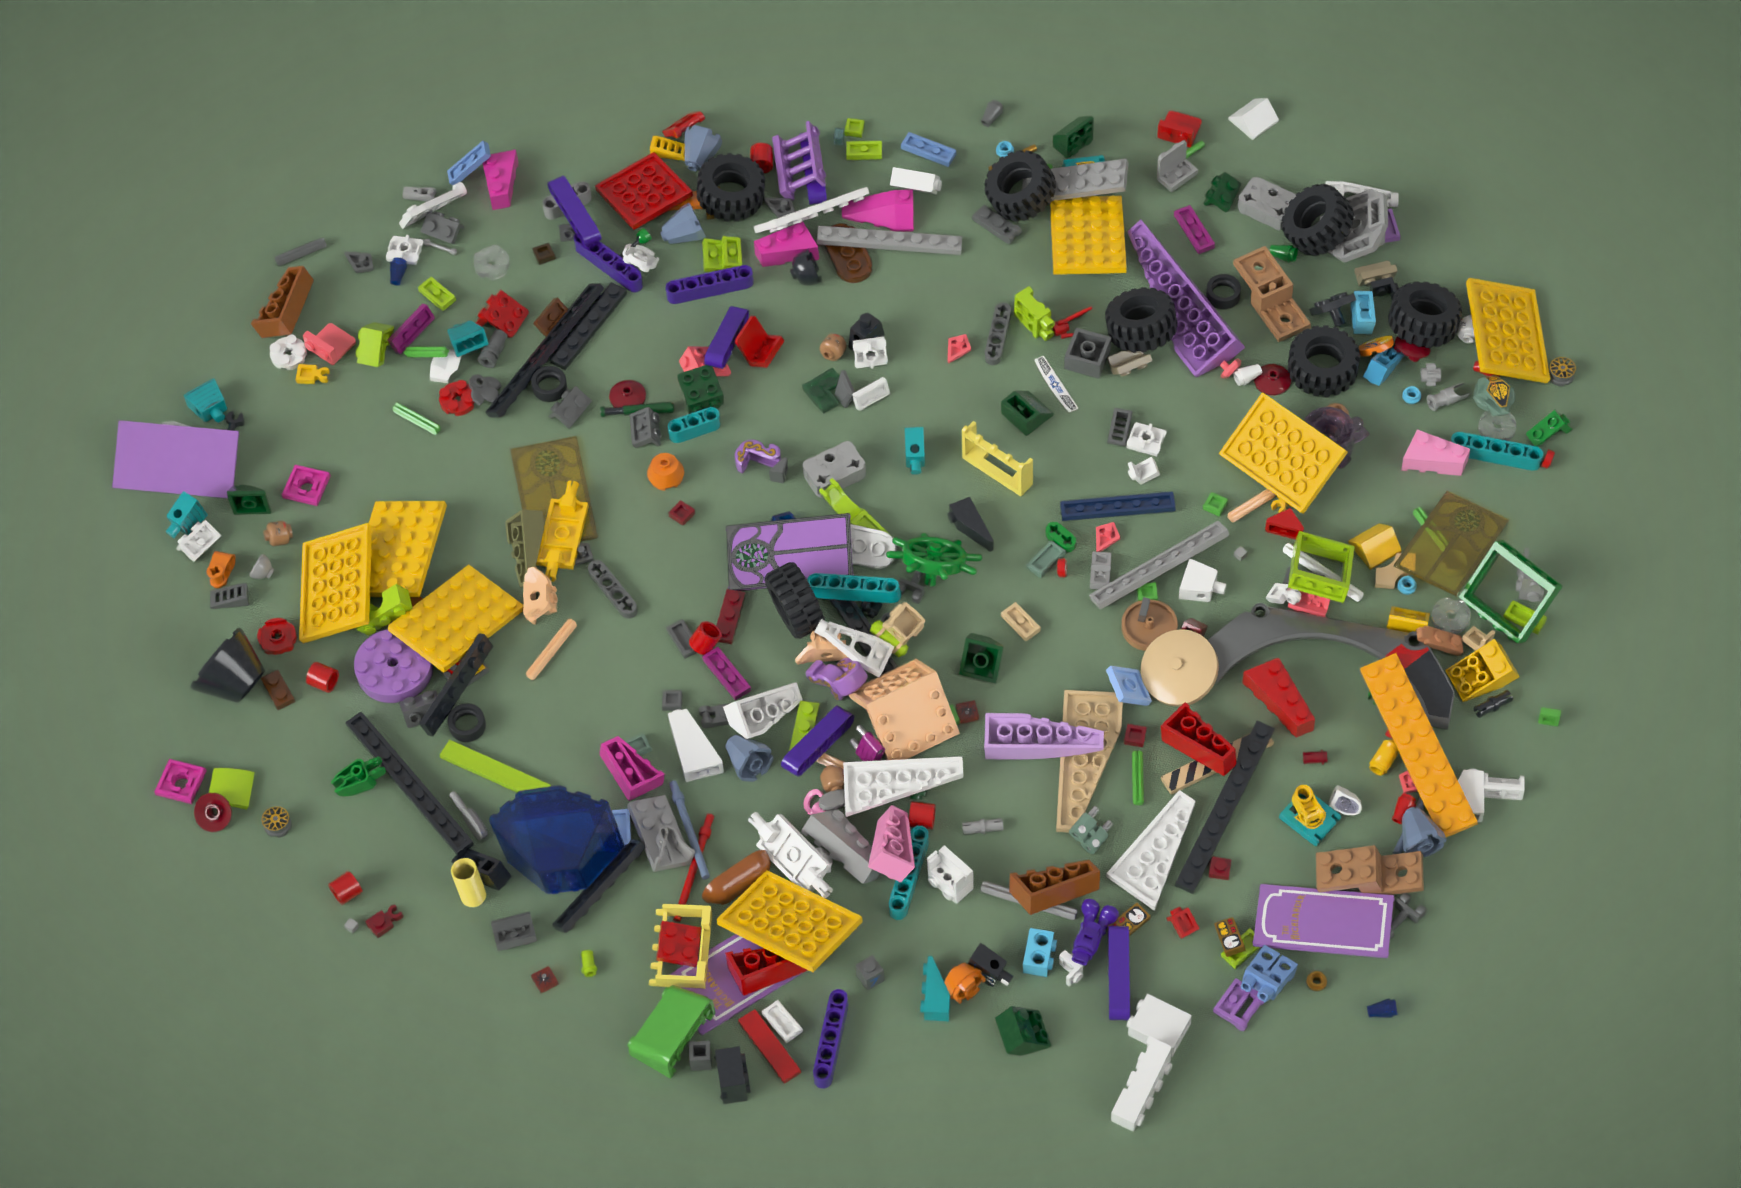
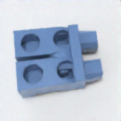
M1264 945L1246 968L1240 988L1246 992H1250L1252 989L1258 991L1257 997L1264 1003L1269 999L1274 1001L1287 982L1294 978L1298 964L1283 955L1279 959L1280 953ZM1264 954H1270L1273 959L1269 960L1264 957ZM1282 963L1289 965L1290 969L1287 970L1281 967Z

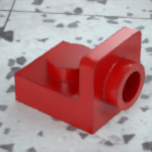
M1179 906L1171 910V915L1166 917L1167 921L1172 922L1180 939L1200 929L1189 907L1181 908Z

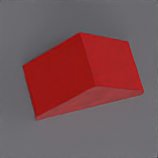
M1291 508L1266 520L1265 532L1296 540L1298 532H1304L1303 525Z

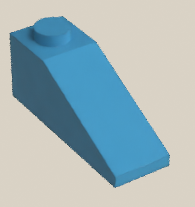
M1393 345L1388 350L1378 353L1371 359L1363 377L1368 379L1370 383L1380 386L1405 355L1394 350Z

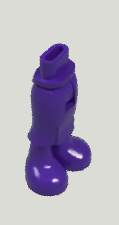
M1085 899L1082 903L1081 910L1084 915V921L1080 924V931L1075 938L1072 950V961L1081 965H1087L1088 961L1092 960L1093 955L1098 950L1101 938L1106 934V928L1113 924L1119 916V912L1115 907L1107 905L1102 908L1098 923L1094 922L1099 914L1100 906L1093 899Z

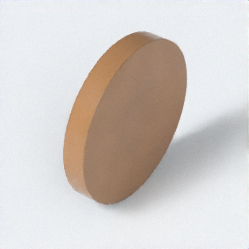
M1151 599L1146 621H1138L1142 600L1129 606L1122 617L1121 629L1124 638L1131 646L1146 651L1157 637L1178 628V621L1174 611L1165 603Z

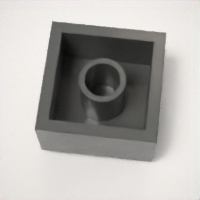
M1076 328L1065 354L1064 369L1100 379L1107 357L1111 351V337Z

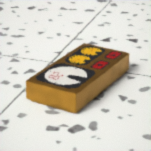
M1135 903L1109 926H1129L1130 936L1149 921L1151 916L1138 903Z
M1233 917L1214 923L1226 957L1246 951Z

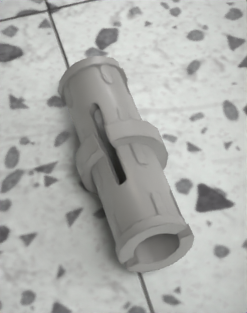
M983 818L980 821L962 822L963 835L1003 831L1002 818L984 820Z

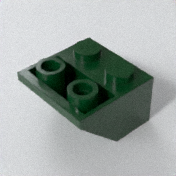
M1078 117L1053 135V147L1066 159L1076 155L1080 149L1088 146L1093 141L1094 117Z
M1013 391L1001 401V414L1026 436L1054 415L1049 408L1029 391Z
M1010 1006L995 1017L1007 1054L1023 1056L1051 1047L1049 1035L1039 1010Z

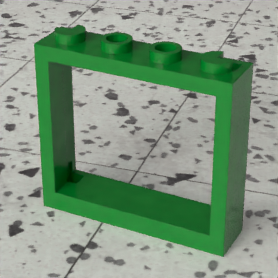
M1499 540L1494 542L1459 595V598L1466 603L1465 606L1476 610L1479 617L1490 621L1496 630L1508 635L1507 638L1509 640L1522 643L1526 642L1563 585L1507 542ZM1499 555H1502L1548 591L1522 631L1474 595Z

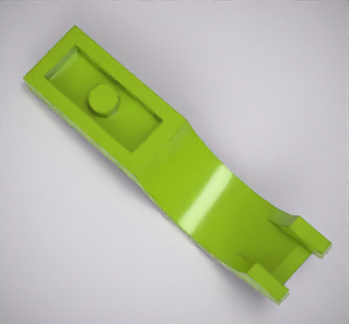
M833 478L830 479L831 485L826 490L819 489V493L837 514L850 513V524L887 532L865 509L859 508L844 493L840 485Z

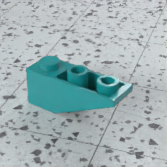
M928 956V962L923 964V975H926V982H922V994H925V1000H921L920 1013H924V1020L949 1022L950 994L933 957Z

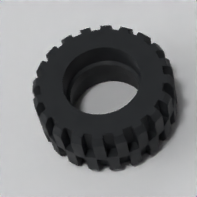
M1019 150L1016 153L1010 152L1007 154L1008 156L999 158V161L992 165V170L988 171L986 175L988 179H985L984 183L987 199L996 212L1003 216L1004 219H1012V221H1020V219L1025 221L1029 220V217L1034 218L1038 216L1037 214L1040 211L1043 212L1046 209V205L1051 203V197H1054L1056 189L1055 176L1045 160L1039 154L1025 150L1024 152ZM1031 178L1030 183L1022 191L1009 194L1011 188L1018 181Z
M727 153V155L718 154L716 158L708 159V162L701 166L697 178V200L702 209H706V213L710 216L714 215L716 219L720 220L722 218L724 221L729 222L730 220L740 221L741 218H749L750 214L754 215L761 208L765 194V176L763 170L759 168L755 161L752 162L751 158L747 156L745 158L742 154L738 153L737 155ZM733 182L742 185L744 189L737 192H727L717 186L722 183Z
M1315 184L1311 188H1304V191L1298 192L1296 197L1290 200L1289 206L1284 210L1285 215L1282 216V231L1284 236L1300 252H1303L1305 255L1319 256V254L1324 255L1329 250L1333 251L1336 249V246L1343 242L1345 236H1348L1350 233L1349 229L1353 225L1354 213L1352 205L1335 187L1328 184ZM1324 213L1321 220L1311 227L1314 220Z
M1414 281L1413 284L1407 283L1401 286L1395 292L1388 314V323L1394 334H1397L1401 340H1406V343H1413L1418 347L1426 346V348H1431L1432 346L1440 347L1455 337L1462 316V306L1455 294L1449 292L1446 287L1442 288L1439 284H1430L1427 281L1423 283Z
M1141 287V289L1134 288L1131 291L1122 292L1120 296L1117 295L1108 304L1105 311V320L1111 342L1126 352L1129 350L1132 353H1137V351L1144 353L1147 350H1156L1157 347L1164 346L1166 342L1173 338L1178 327L1175 305L1172 298L1162 290L1157 291L1156 288L1147 289L1146 287Z
M1323 325V327L1313 326L1312 329L1307 328L1303 330L1302 334L1299 333L1290 345L1288 357V373H1290V378L1299 389L1303 388V392L1307 394L1312 393L1316 397H1319V395H1324V397H1330L1332 394L1334 396L1339 395L1341 391L1345 392L1349 389V386L1354 384L1358 375L1360 362L1359 347L1355 344L1353 337H1348L1347 332L1344 330L1339 331L1337 327L1330 328L1329 325ZM1325 354L1338 360L1339 364L1331 368H1321L1313 365L1308 359L1315 355Z
M788 562L766 574L764 581L768 592L792 636L796 639H801L815 631L820 620H825L814 592L797 564Z

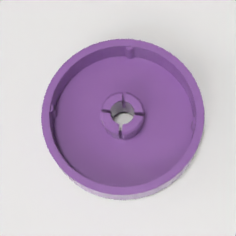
M386 629L375 633L362 643L355 656L354 670L361 689L369 697L380 702L399 703L407 697L417 696L425 689L433 674V664Z

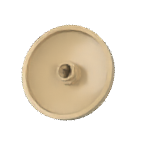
M1173 630L1157 637L1146 649L1141 662V677L1148 692L1159 702L1175 707H1180L1184 702L1191 705L1204 698L1213 688L1219 671L1218 657L1212 645L1202 635L1190 630Z

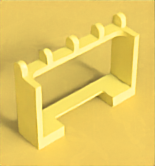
M975 421L969 426L965 425L963 427L962 458L1022 497L1033 485V459L1029 458L1025 463H1019L1013 459L1011 454H1005L999 450L996 444L988 443L983 439L982 435H977V423ZM989 453L1016 470L1017 472L1014 476H1010L987 461L986 458L989 456Z
M663 904L662 909H656V915L663 916V921H668V916L702 918L696 976L662 975L663 962H653L650 968L658 971L655 979L649 980V985L658 987L675 985L681 988L706 989L712 924L711 906ZM660 925L654 926L655 932L660 931ZM653 944L652 950L657 951L658 944Z

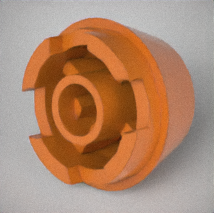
M670 453L656 455L647 470V477L652 485L665 491V488L678 487L684 476L682 463Z
M962 963L952 968L944 982L951 999L961 1004L964 998L968 1001L980 991L979 984L986 981V978L981 974L982 971L967 963Z

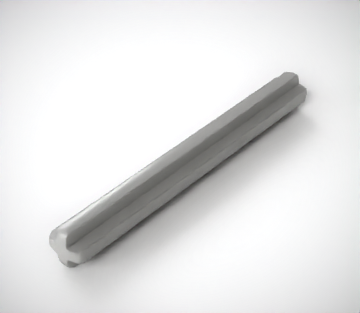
M983 881L981 892L1019 903L1009 892L1008 887ZM1063 904L1043 910L1044 912L1070 920H1075L1077 916L1076 908Z

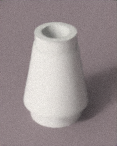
M1259 364L1236 369V372H1233V377L1238 386H1245L1261 375L1262 370Z

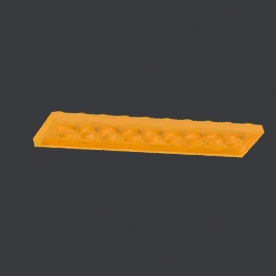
M1392 654L1361 667L1360 672L1430 819L1444 832L1445 837L1478 825L1477 819L1397 654Z

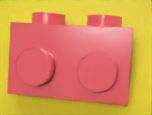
M1300 591L1302 594L1300 602L1295 605L1288 603L1287 606L1296 612H1306L1325 617L1331 599Z

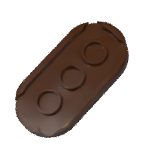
M839 223V224H835V225H832V226H831V227L855 228V227H853V226H851V227H850V226H847V224H844V223ZM824 245L838 276L842 280L849 283H859L870 276L872 261L866 248Z

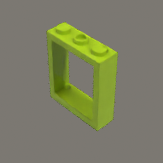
M1299 531L1293 548L1288 588L1344 603L1350 586L1355 546ZM1300 551L1343 562L1341 581L1298 570Z

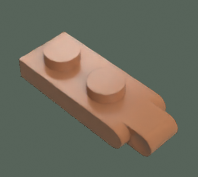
M1430 626L1416 629L1417 640L1424 642V645L1456 656H1460L1463 653L1462 636Z

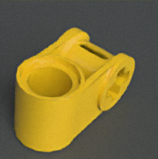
M1307 785L1298 786L1292 796V803L1302 824L1306 826L1309 822L1316 819H1324L1323 809L1312 789ZM1298 794L1305 795L1306 799H1301Z

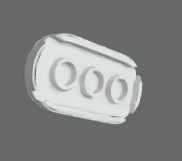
M850 524L852 562L854 565L882 569L889 566L895 560L894 558L886 557L887 551H897V545L892 543L893 538L887 532Z

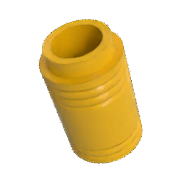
M1384 740L1369 762L1370 770L1379 776L1387 773L1399 754L1393 740Z

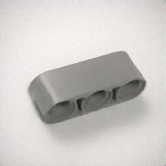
M580 181L571 185L583 206L591 201L590 185L587 182ZM552 195L543 199L542 205L547 219L553 220L564 215Z

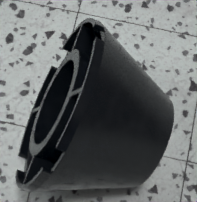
M239 627L232 633L234 635L230 639H226L199 671L197 674L199 678L196 681L193 680L190 685L192 690L240 703L262 677L265 669L243 629Z

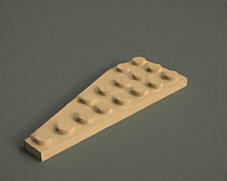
M1064 690L1063 722L1068 723L1070 726H1083L1104 731V750L1060 757L1056 832L1069 833L1071 827L1086 812L1120 735L1123 702L1118 701L1115 692Z

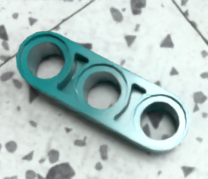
M708 407L671 420L668 423L669 439L673 443H681L718 430L721 425L719 411L714 407Z

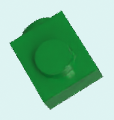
M1554 410L1531 428L1526 435L1534 446L1539 447L1560 429L1566 434L1572 430L1569 425L1571 421L1564 413L1561 415Z

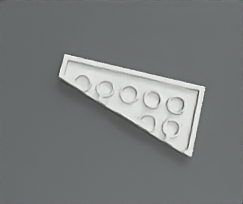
M867 187L770 220L769 222L753 226L755 233L770 230L771 233L818 216L817 212L822 210L823 213L833 211V206L844 207L849 205L848 201L850 200L854 202L863 200V196L869 194Z

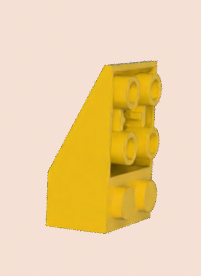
M1495 639L1445 670L1463 702L1500 689L1520 677L1502 645Z

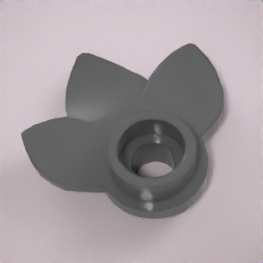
M475 374L469 379V387L472 390L471 398L478 406L484 400L493 403L499 395L497 390L502 385L493 377H483Z

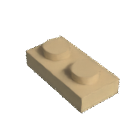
M1016 602L1001 612V617L1025 641H1028L1041 631V627Z

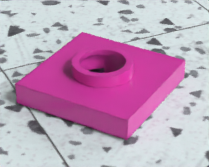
M294 465L282 492V498L318 506L331 477L330 472ZM310 483L313 485L311 487L312 490L308 492L307 490H302V485Z
M169 759L154 791L155 795L192 804L207 772L206 768ZM179 779L188 780L185 784L186 787L182 789L175 786L176 781Z

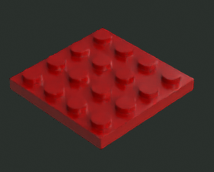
M655 152L595 185L596 191L633 230L693 196V191Z

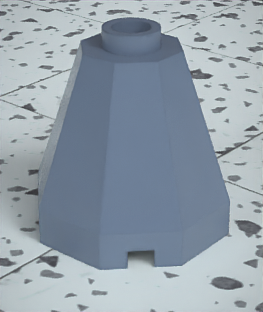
M697 125L692 126L691 129L687 127L685 132V165L688 166L687 168L695 172L700 170L701 166L708 162V159L712 158L721 148V136L717 133L714 136L709 128Z
M690 203L682 206L662 226L663 231L660 232L664 242L668 241L669 244L697 241L706 237Z
M742 735L730 737L725 745L736 774L742 781H756L758 778L755 776L759 773L762 776L766 774L774 760L770 754L772 753L771 749L767 745L750 738L746 739Z
M1411 807L1403 814L1402 833L1403 850L1405 853L1421 851L1424 857H1428L1444 847L1443 842L1446 843L1447 840L1444 832L1422 809Z

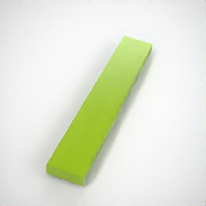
M452 740L447 742L440 753L441 759L541 804L552 789L551 785Z

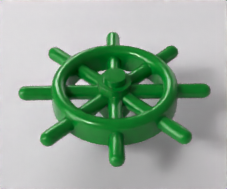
M922 533L920 537L912 538L908 541L894 537L892 543L902 547V551L886 552L887 558L902 559L904 564L907 565L906 571L908 573L914 571L926 573L924 584L927 586L929 582L930 586L936 585L937 575H940L943 580L948 579V575L958 574L962 571L975 575L977 573L976 568L966 565V561L982 560L981 554L966 553L961 547V540L952 542L943 538L929 537L926 533Z

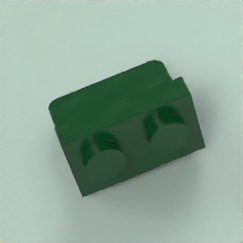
M704 365L677 375L679 385L686 400L688 414L708 407L717 409L724 405L723 392L712 366Z

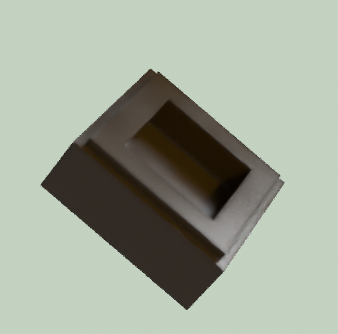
M549 242L532 248L539 265L556 259Z

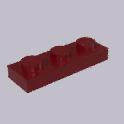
M726 590L716 625L722 633V637L718 642L733 643L746 597L745 592Z

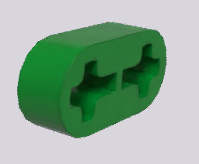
M1058 522L1047 524L1045 534L1050 541L1055 542L1066 550L1067 553L1072 552L1076 548V537Z

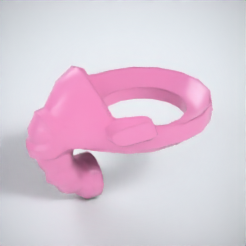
M818 789L809 791L804 798V809L808 812V815L826 811L820 809L819 801L813 805L812 809L810 807V801L815 795H819V797L824 795Z

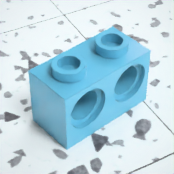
M1354 291L1356 300L1350 302L1353 333L1372 334L1376 323L1372 291Z
M1030 928L1023 961V973L1047 977L1048 970L1053 968L1054 958H1051V953L1056 952L1057 940H1054V932ZM1039 942H1045L1046 945L1041 946V945H1038V943H1039ZM1041 960L1043 963L1037 964L1034 961Z

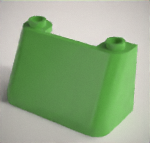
M675 985L666 987L662 993L661 1000L637 1035L632 1036L627 1046L629 1047L630 1056L671 1079L676 1072L673 1066L676 1061H680V1054L701 1024L704 1025L706 1023L705 1019L711 1021L716 1014L713 1000Z

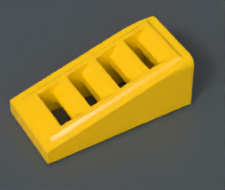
M653 135L650 154L655 152L660 158L685 161L684 143Z

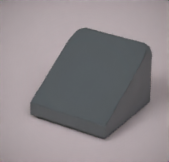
M784 457L770 469V481L785 482L788 472L787 458Z

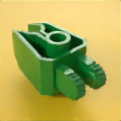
M377 756L366 762L357 758L339 771L331 782L336 788L334 792L338 796L345 797L373 789L376 785V779L386 773L385 767L376 768L382 763L381 757Z

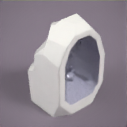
M1338 785L1334 788L1329 799V806L1344 815L1361 813V800L1356 794Z

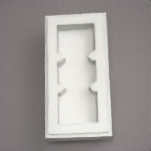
M882 377L853 393L852 396L856 409L860 411L889 395L890 391L887 380Z
M776 1000L762 1010V1015L786 1043L803 1032L802 1027L779 1000Z

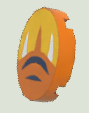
M1382 336L1363 343L1359 346L1360 356H1371L1373 352L1381 353L1388 350L1394 345L1393 337Z

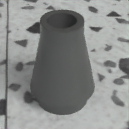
M997 100L988 102L981 123L984 126L990 127L1003 113V105Z

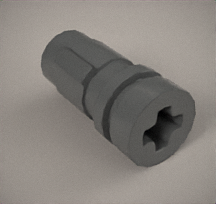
M495 330L488 340L489 344L483 348L478 357V362L484 367L494 368L499 359V354H501L505 346L504 344L507 339L505 332Z

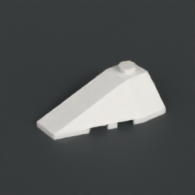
M795 682L735 701L723 708L729 725L744 738L749 739L764 734L803 699Z

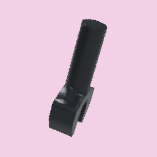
M233 411L226 415L225 420L229 424L227 430L235 431L236 427L244 426L245 420L242 412L236 420H234L235 415Z

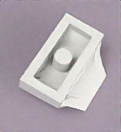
M449 349L447 357H433L430 368V381L449 383L451 374L458 370L461 356L456 357L454 350Z

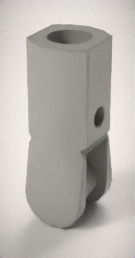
M404 187L403 199L427 202L435 198L434 195L437 191L432 187Z

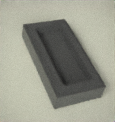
M683 619L666 627V631L684 659L697 653L689 645V639L693 634Z

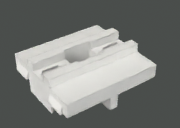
M406 235V237L393 236L388 246L386 260L417 265L422 251L423 240L409 238V235Z
M884 336L853 341L856 369L871 367L873 369V366L887 364L888 358Z
M1136 422L1127 441V448L1157 457L1163 444L1166 430L1152 427L1153 424L1151 423L1148 426Z

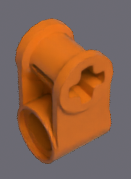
M220 551L213 553L212 560L207 568V575L210 578L212 587L222 588L226 585L230 573L235 566V554Z

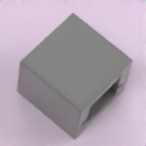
M1240 546L1234 551V557L1241 562L1247 557L1248 552Z
M350 918L344 927L353 934L359 927V924Z

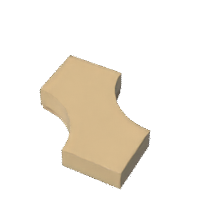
M1396 553L1394 561L1388 566L1376 568L1375 588L1394 589L1396 582L1400 578L1410 575L1393 567L1402 553ZM1407 554L1399 566L1415 573V554Z

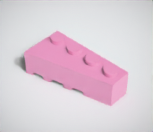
M891 805L877 821L868 867L899 882H902L915 868L908 813Z

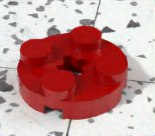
M458 380L440 389L439 402L445 413L462 416L474 408L475 402L471 398L472 390L466 381ZM457 396H460L461 398L460 401H458L457 399H453Z
M273 618L266 621L262 629L260 627L257 639L265 654L279 655L293 650L297 634L292 623L290 624L283 618ZM277 633H279V635L281 636L279 639L272 638L275 637Z

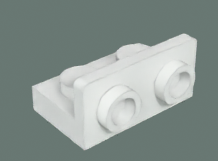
M206 520L202 523L197 522L191 528L193 531L188 536L185 534L177 541L179 545L176 549L178 551L182 550L193 562L222 536Z

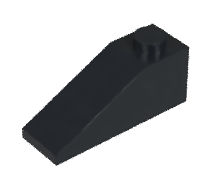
M967 497L949 504V513L947 515L950 523H954L957 530L988 551H993V539L971 498Z
M468 849L460 856L456 855L451 860L453 864L461 858L473 860L476 863L483 884L498 891L512 877L500 860L472 849Z

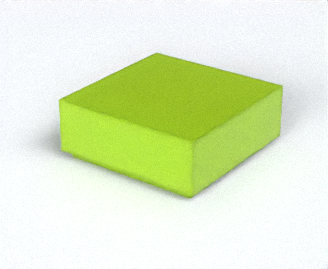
M847 118L844 136L862 138L865 120Z

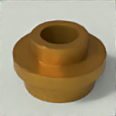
M1314 971L1307 976L1306 983L1311 990L1321 991L1327 985V978L1322 972ZM1318 980L1320 984H1315L1313 981Z

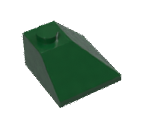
M251 485L232 486L227 491L234 515L271 514L265 490Z
M970 633L965 639L959 675L996 684L1004 646L990 637Z

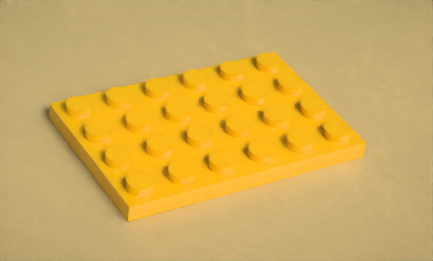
M1086 196L1051 201L1053 275L1126 273L1122 196Z
M1468 278L1466 286L1480 372L1548 383L1550 381V373L1535 289Z
M1263 392L1219 452L1222 457L1302 514L1305 513L1348 453V451Z
M375 501L369 524L372 526L370 597H382V592L395 584L407 589L410 597H420L447 508L445 501Z
M369 523L303 543L299 640L302 643L369 624L372 526Z
M468 564L414 605L413 609L389 624L388 631L444 673L464 657L479 633L485 634L487 638L491 637L523 612L524 605Z
M768 870L717 918V925L811 972H814L863 922L862 916Z

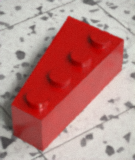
M1279 657L1244 671V686L1246 688L1249 687L1254 692L1253 695L1258 700L1260 699L1267 706V709L1279 718V721L1296 738L1314 731L1315 718Z
M1186 702L1161 725V736L1164 743L1222 776H1225L1236 765V749L1224 737L1217 734L1209 723L1206 724L1196 711L1193 712Z
M747 948L743 949V952L734 954L733 951L725 952L728 969L743 996L809 971L765 948L756 950Z

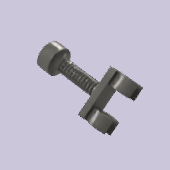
M916 571L911 582L900 578L898 582L901 596L904 594L905 589L913 592L912 601L918 604L925 593L924 587L918 585L923 575L922 572Z
M1403 893L1396 900L1395 907L1401 912L1391 922L1390 940L1394 937L1393 931L1407 917L1417 924L1427 913V908L1422 904L1415 911L1407 905L1412 897L1408 893Z

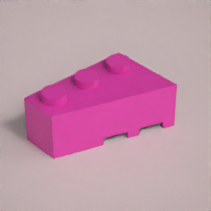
M516 149L491 154V157L483 162L492 210L507 208L511 205L516 169L519 163Z
M803 221L754 241L755 255L762 267L783 265L785 262L793 261L796 254L808 248L815 260H819L818 246Z
M616 736L601 744L599 755L628 801L663 785L665 774L654 768L651 762L643 759L636 753L637 751L619 736Z

